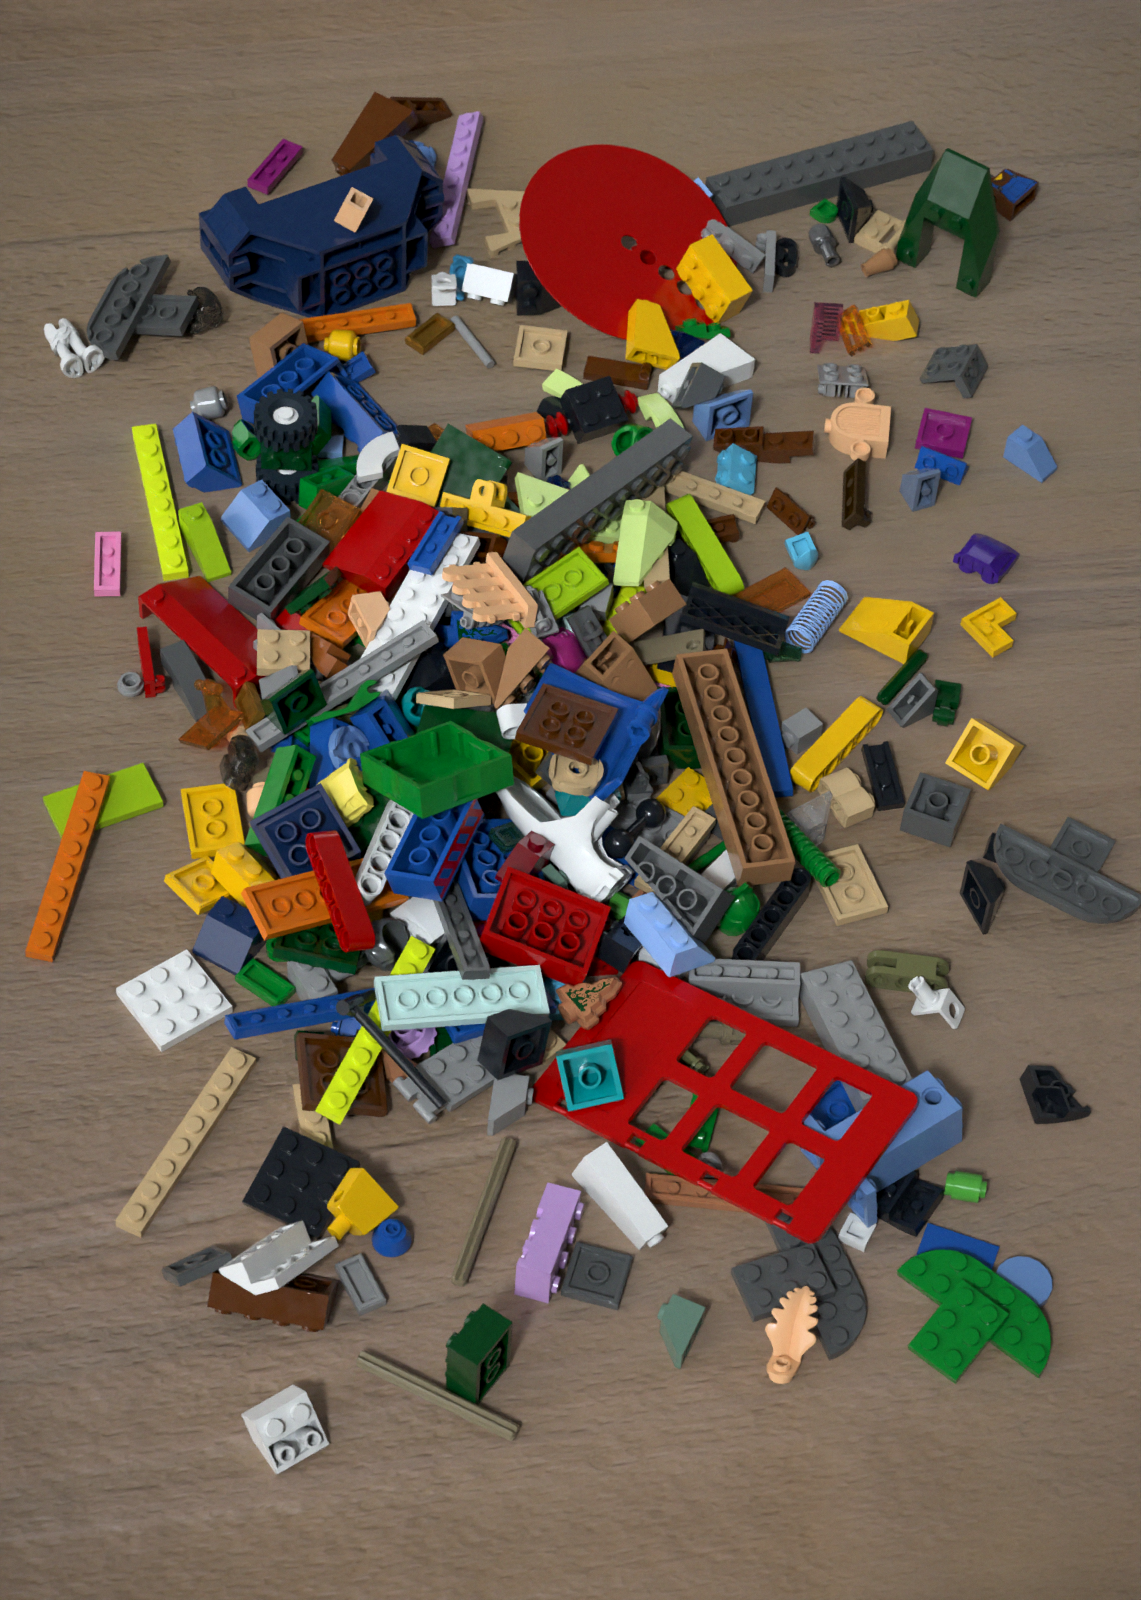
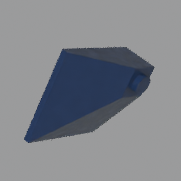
M321 783L249 821L252 830L281 879L314 871L305 844L308 833L336 830L340 835L348 860L353 861L362 858L361 850Z

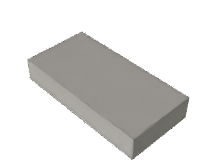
M362 1253L335 1264V1271L359 1316L386 1305V1299Z

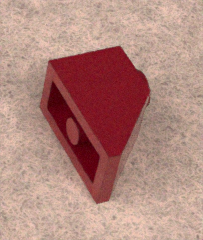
M534 831L529 832L514 847L497 872L495 879L502 882L508 866L536 877L542 872L541 869L548 865L555 844Z

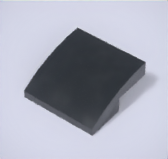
M912 1171L876 1193L878 1204L877 1217L893 1227L917 1237L945 1197L944 1190L918 1180L917 1172Z

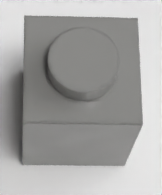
M804 708L782 722L781 736L783 744L796 755L812 746L820 738L823 723L810 710Z

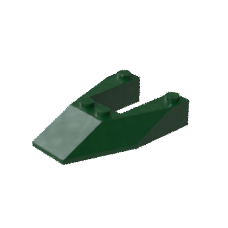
M947 148L915 194L898 240L896 258L916 268L930 252L934 226L943 229L964 240L956 289L977 298L990 283L1000 233L990 169Z

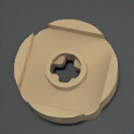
M554 754L550 761L548 773L552 781V787L556 791L572 795L591 796L601 784L604 768L600 760L598 762L597 759H594L590 766ZM573 768H578L580 773H573Z

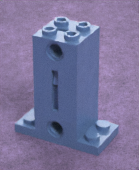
M928 1070L900 1086L916 1095L918 1107L847 1203L867 1228L877 1223V1192L962 1142L963 1106L957 1097H952L946 1091L943 1082L939 1078H934ZM862 1110L828 1130L825 1129L821 1121H815L811 1115L807 1117L803 1125L833 1140H840ZM801 1148V1152L818 1170L824 1159Z

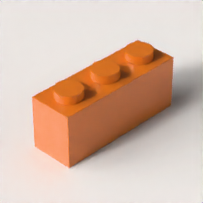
M537 412L465 425L467 435L494 451L528 446L546 439L544 418Z

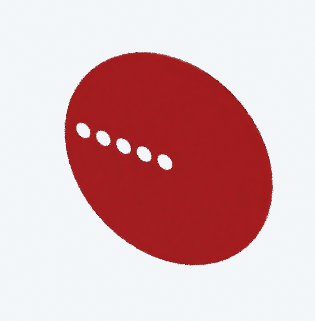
M608 144L580 146L567 150L548 160L537 170L528 183L521 200L519 211L520 236L524 252L535 275L548 293L563 308L592 328L623 340H627L628 312L637 299L648 300L651 303L660 305L674 342L692 337L675 329V326L683 324L682 321L685 319L697 318V321L706 323V325L714 323L707 316L705 310L697 306L696 298L692 293L685 295L677 288V283L683 280L676 269L689 246L703 239L701 234L702 230L707 227V222L713 219L728 227L713 201L692 179L676 167L651 154L633 148ZM624 236L634 238L637 242V248L634 250L626 249L621 243V238ZM642 251L651 252L655 256L656 262L653 265L643 263L640 259V253ZM729 256L734 265L737 267V261ZM659 267H670L674 272V278L671 280L662 278L658 272Z

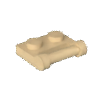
M877 210L856 234L854 243L874 253H877L882 248H890L894 252L906 220L901 221ZM893 230L897 231L888 242L883 243Z

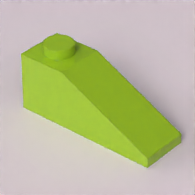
M203 503L178 509L180 531L207 582L230 576L229 564L213 522Z

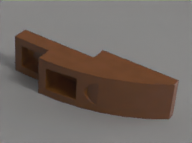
M764 426L715 429L713 448L715 451L721 452L734 443L756 455V462L790 463L791 456L814 455L815 434L814 431L765 433Z

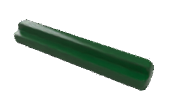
M921 649L916 650L878 692L877 701L881 702L882 705H888L923 666L928 658L927 653Z

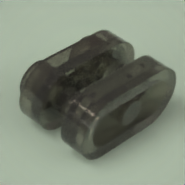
M239 735L231 738L227 747L228 754L223 756L219 767L222 781L226 786L236 791H246L251 781L250 774L255 772L259 764V758L252 739L245 735Z

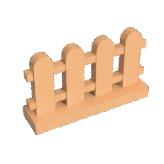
M497 552L487 553L485 564L480 562H473V565L465 566L452 564L443 569L442 579L453 582L452 592L457 595H463L462 605L464 607L474 608L472 618L475 621L491 624L497 620L512 619L513 621H520L524 628L535 627L538 604Z

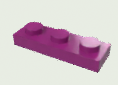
M282 139L248 178L247 187L268 195L303 154V146Z

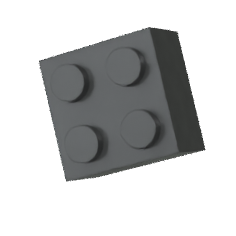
M920 772L903 811L900 831L951 847L967 809L971 789Z

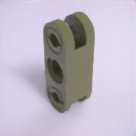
M875 950L867 956L868 969L865 974V982L871 987L913 993L908 987L910 981L917 976H922L932 990L948 988V982L943 976L949 972V963L942 958L885 950Z

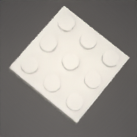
M187 949L116 988L117 996L161 1052L224 1018L225 1015L233 1013L232 1005Z

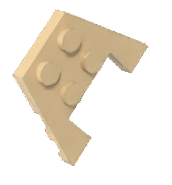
M467 189L466 196L471 209L496 206L506 231L503 234L485 236V245L490 258L498 256L499 251L504 249L509 251L515 248L517 243L522 242L519 229V211L524 194L522 191Z

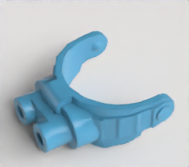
M459 254L453 257L449 273L456 275V299L461 301L465 297L462 286L467 264H473L474 258L460 256Z

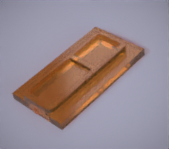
M785 567L732 596L779 613L806 599L811 593Z

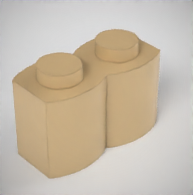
M844 768L820 778L818 792L825 804L832 809L837 821L844 828L872 817L875 800L871 793H867L861 787V781L857 774L853 773L849 768Z

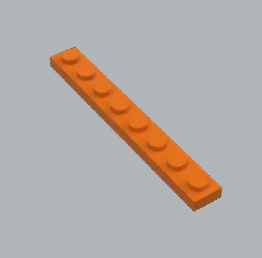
M83 771L25 950L26 957L53 962L110 784V776Z

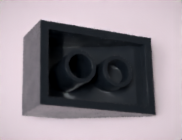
M516 261L515 302L517 316L542 315L562 307L541 284L529 261Z

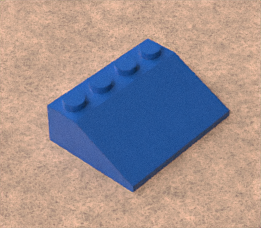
M482 819L455 875L472 921L487 920L501 882L496 880L495 876L517 843L525 837L511 819ZM542 872L536 876L537 878L545 880Z

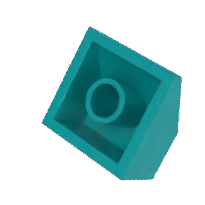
M611 1039L556 1051V1059L568 1112L624 1099Z

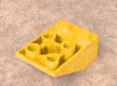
M864 597L839 628V632L904 664L929 635L934 612L912 601Z

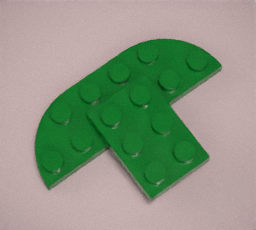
M932 1250L921 1253L909 1259L897 1270L899 1277L939 1305V1308L909 1343L908 1350L956 1384L987 1344L991 1343L1030 1373L1040 1378L1049 1360L1051 1336L1044 1314L1027 1295L975 1258L953 1250Z

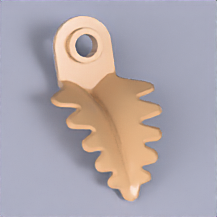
M808 1286L794 1288V1292L788 1291L787 1297L789 1299L781 1297L780 1303L784 1309H772V1315L777 1320V1323H768L766 1325L765 1331L773 1346V1354L767 1363L766 1370L770 1380L775 1383L786 1384L791 1382L801 1365L802 1355L816 1342V1336L808 1330L818 1323L817 1318L809 1316L818 1309L817 1305H812L816 1303L817 1298L813 1297L815 1293L810 1291Z

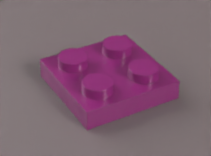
M924 408L915 449L920 450L921 446H924L947 456L963 459L972 417Z

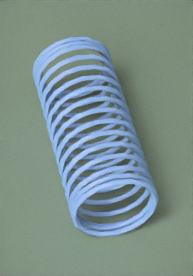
M829 580L822 581L784 633L787 644L793 650L806 654L810 653L817 645L825 631H827V628L848 601L847 592L841 585ZM822 586H831L837 589L843 595L844 602L840 595L836 593L834 590L829 588H823ZM825 589L833 592L839 597L841 603H839L836 597H834L830 593L823 592L821 590ZM823 593L831 596L833 599H835L837 603H834L831 599L825 597ZM791 630H793V632L795 633V635H796L801 641H803V642H805V643H808V644H811V646H806V645H803V644L799 643V642L794 638V636L792 635ZM796 631H798L803 637L809 639L810 642H807L804 639H802L796 633ZM789 632H790L791 637L793 638V640H794L796 643H798L799 645H801V646H803V647L810 648V649L804 650V649H801V648L797 647V646L790 640V638H789Z

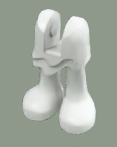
M65 318L60 319L59 329H56L52 323L44 326L45 337L50 343L51 350L54 351L55 356H60V368L65 376L79 378L83 374V367L87 373H92L104 361L103 352L100 347L96 345L86 347L79 337V332L69 320ZM70 347L74 349L76 354L69 351Z

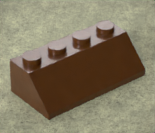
M218 1269L212 1274L207 1307L215 1308V1312L229 1315L234 1312L244 1314V1318L249 1320H261V1318L273 1320V1323L279 1326L294 1324L302 1326L301 1328L305 1331L318 1332L319 1330H324L329 1322L339 1281L300 1273L279 1289L254 1295L221 1275Z

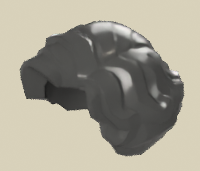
M392 918L373 920L371 924L375 934V945L371 950H364L366 958L376 968L386 972L388 970L392 971L408 942L405 926L402 922Z

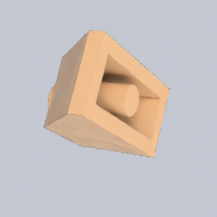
M381 591L352 595L347 614L365 648H367L369 642L375 639L378 630L390 611V604L385 600Z

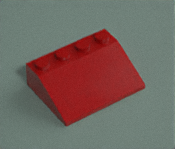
M380 490L326 558L322 566L328 570L337 566L342 572L340 577L367 593L381 591L385 600L388 601L410 570L407 563L439 511L422 501Z
M508 866L479 940L485 953L518 966L540 965L543 976L574 986L583 983L588 973L611 907Z

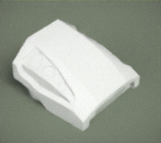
M412 897L390 913L392 919L404 924L408 940L413 936L434 947L436 943L440 942L445 933L433 900Z

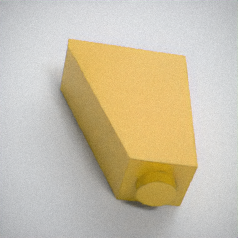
M637 299L628 312L625 360L641 364L648 362L652 367L667 370L678 362L680 355L659 304Z

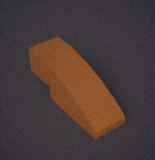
M310 631V656L320 673L329 679L348 667L346 663L351 656L350 654Z

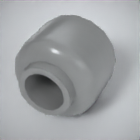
M216 386L196 390L193 396L194 400L190 401L192 412L208 420L222 417L225 409H228V402L224 391L219 390Z

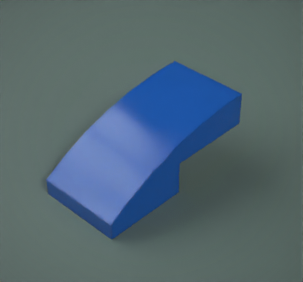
M363 351L344 364L339 360V363L329 371L357 382L376 373Z

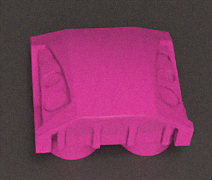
M564 627L559 628V632L542 639L543 643L552 652L554 657L552 659L553 664L572 673H575L588 659L575 634Z

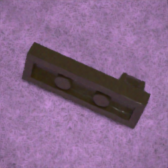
M859 458L843 471L841 527L849 531L855 525L866 528L871 523V512L864 507L866 462Z

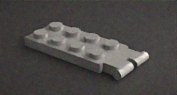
M483 1036L457 1044L452 1043L415 1066L447 1101V1104L440 1110L437 1109L409 1077L403 1079L400 1076L394 1080L393 1085L408 1102L416 1098L418 1099L413 1104V1107L429 1125L436 1121V1114L444 1109L451 1112L494 1084L495 1077L477 1061Z

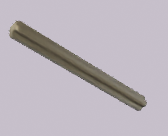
M507 1137L501 1139L451 1276V1282L454 1285L464 1287L467 1284L516 1148V1141Z
M362 1350L357 1357V1367L509 1441H513L519 1431L518 1424L366 1350Z

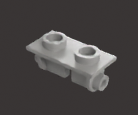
M532 586L525 587L538 604L535 627L530 628L532 634L541 639L559 632L543 591L537 592Z

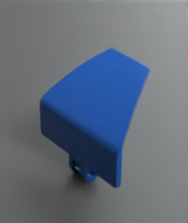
M550 663L523 710L525 714L543 683L619 709L617 718L595 757L598 762L599 760L602 762L604 768L601 784L595 789L593 795L588 796L591 800L596 796L604 801L622 784L639 748L649 738L651 727L656 724L659 718L658 711L669 690L663 686L652 692L644 701H639L613 692ZM573 768V773H580L578 768Z

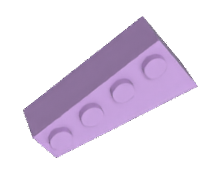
M547 1182L537 1210L536 1218L539 1219H533L529 1239H526L523 1246L522 1258L518 1259L516 1265L515 1295L549 1303L551 1294H557L561 1277L557 1275L560 1268L565 1269L569 1252L565 1250L567 1244H573L577 1228L573 1227L575 1219L581 1220L584 1210V1203H580L581 1191Z

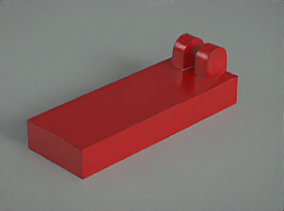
M147 626L136 627L145 698L156 697V693H163L166 690L165 677L163 675H154Z

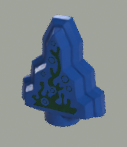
M451 611V625L444 627L445 647H452L462 637L498 644L508 639L507 629L498 625L472 629L462 627L460 619L463 617L464 611Z

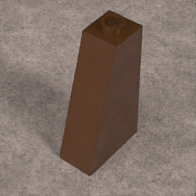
M374 92L331 160L336 168L335 171L342 176L370 166V154L375 153V142L394 135L403 137L418 122L414 111Z

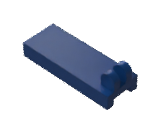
M439 511L408 561L409 569L432 576L456 535L460 532L464 524L462 517L456 516V518H453Z

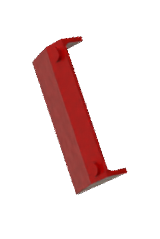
M201 576L160 583L138 596L140 617L145 619L154 613L181 640H184L187 646L232 688L233 706L236 709L234 701L246 681L254 683L258 694H261L259 679L266 676L257 675V651L253 648V641L257 639L258 629Z

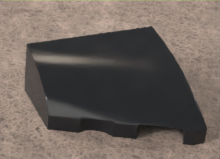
M1028 1065L1019 1078L1035 1124L1074 1121L1089 1117L1091 1114L1088 1105L1082 1107L1073 1097L1075 1091L1062 1080L1061 1075L1053 1066Z

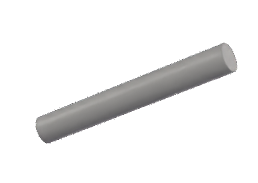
M453 316L450 321L455 324L457 331L488 369L492 368L495 365L494 360L459 316Z

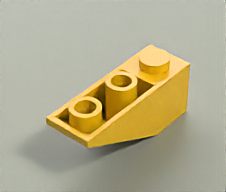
M910 300L845 313L842 315L840 332L898 341L917 337L919 318Z

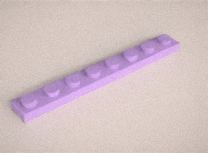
M480 111L459 115L443 182L445 199L443 215L433 226L429 241L433 248L455 244L483 122V116Z

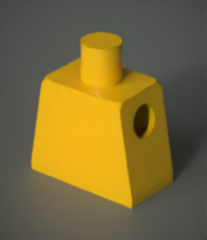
M350 1168L327 1204V1209L336 1217L327 1230L338 1240H341L347 1232L352 1235L364 1236L396 1211L398 1205L364 1168Z

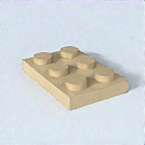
M858 844L824 853L841 871L837 882L830 887H822L816 881L836 926L887 913L888 905Z

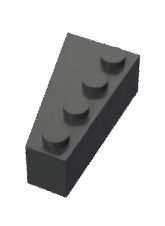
M641 836L637 838L624 858L653 889L660 900L668 906L674 916L682 922L689 933L696 939L706 943L735 897Z

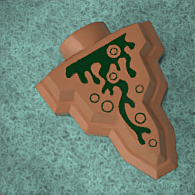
M617 977L601 978L592 984L587 982L574 986L566 984L556 989V993L561 1001L558 1005L561 1016L568 1024L576 1021L584 1030H590L599 1023V1016L606 1011V1003L616 997L622 987V982Z

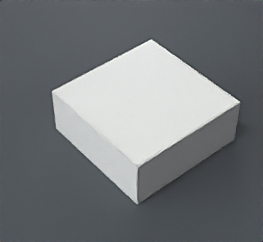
M850 1212L838 1235V1240L864 1252L876 1230L877 1224L867 1228L857 1215Z

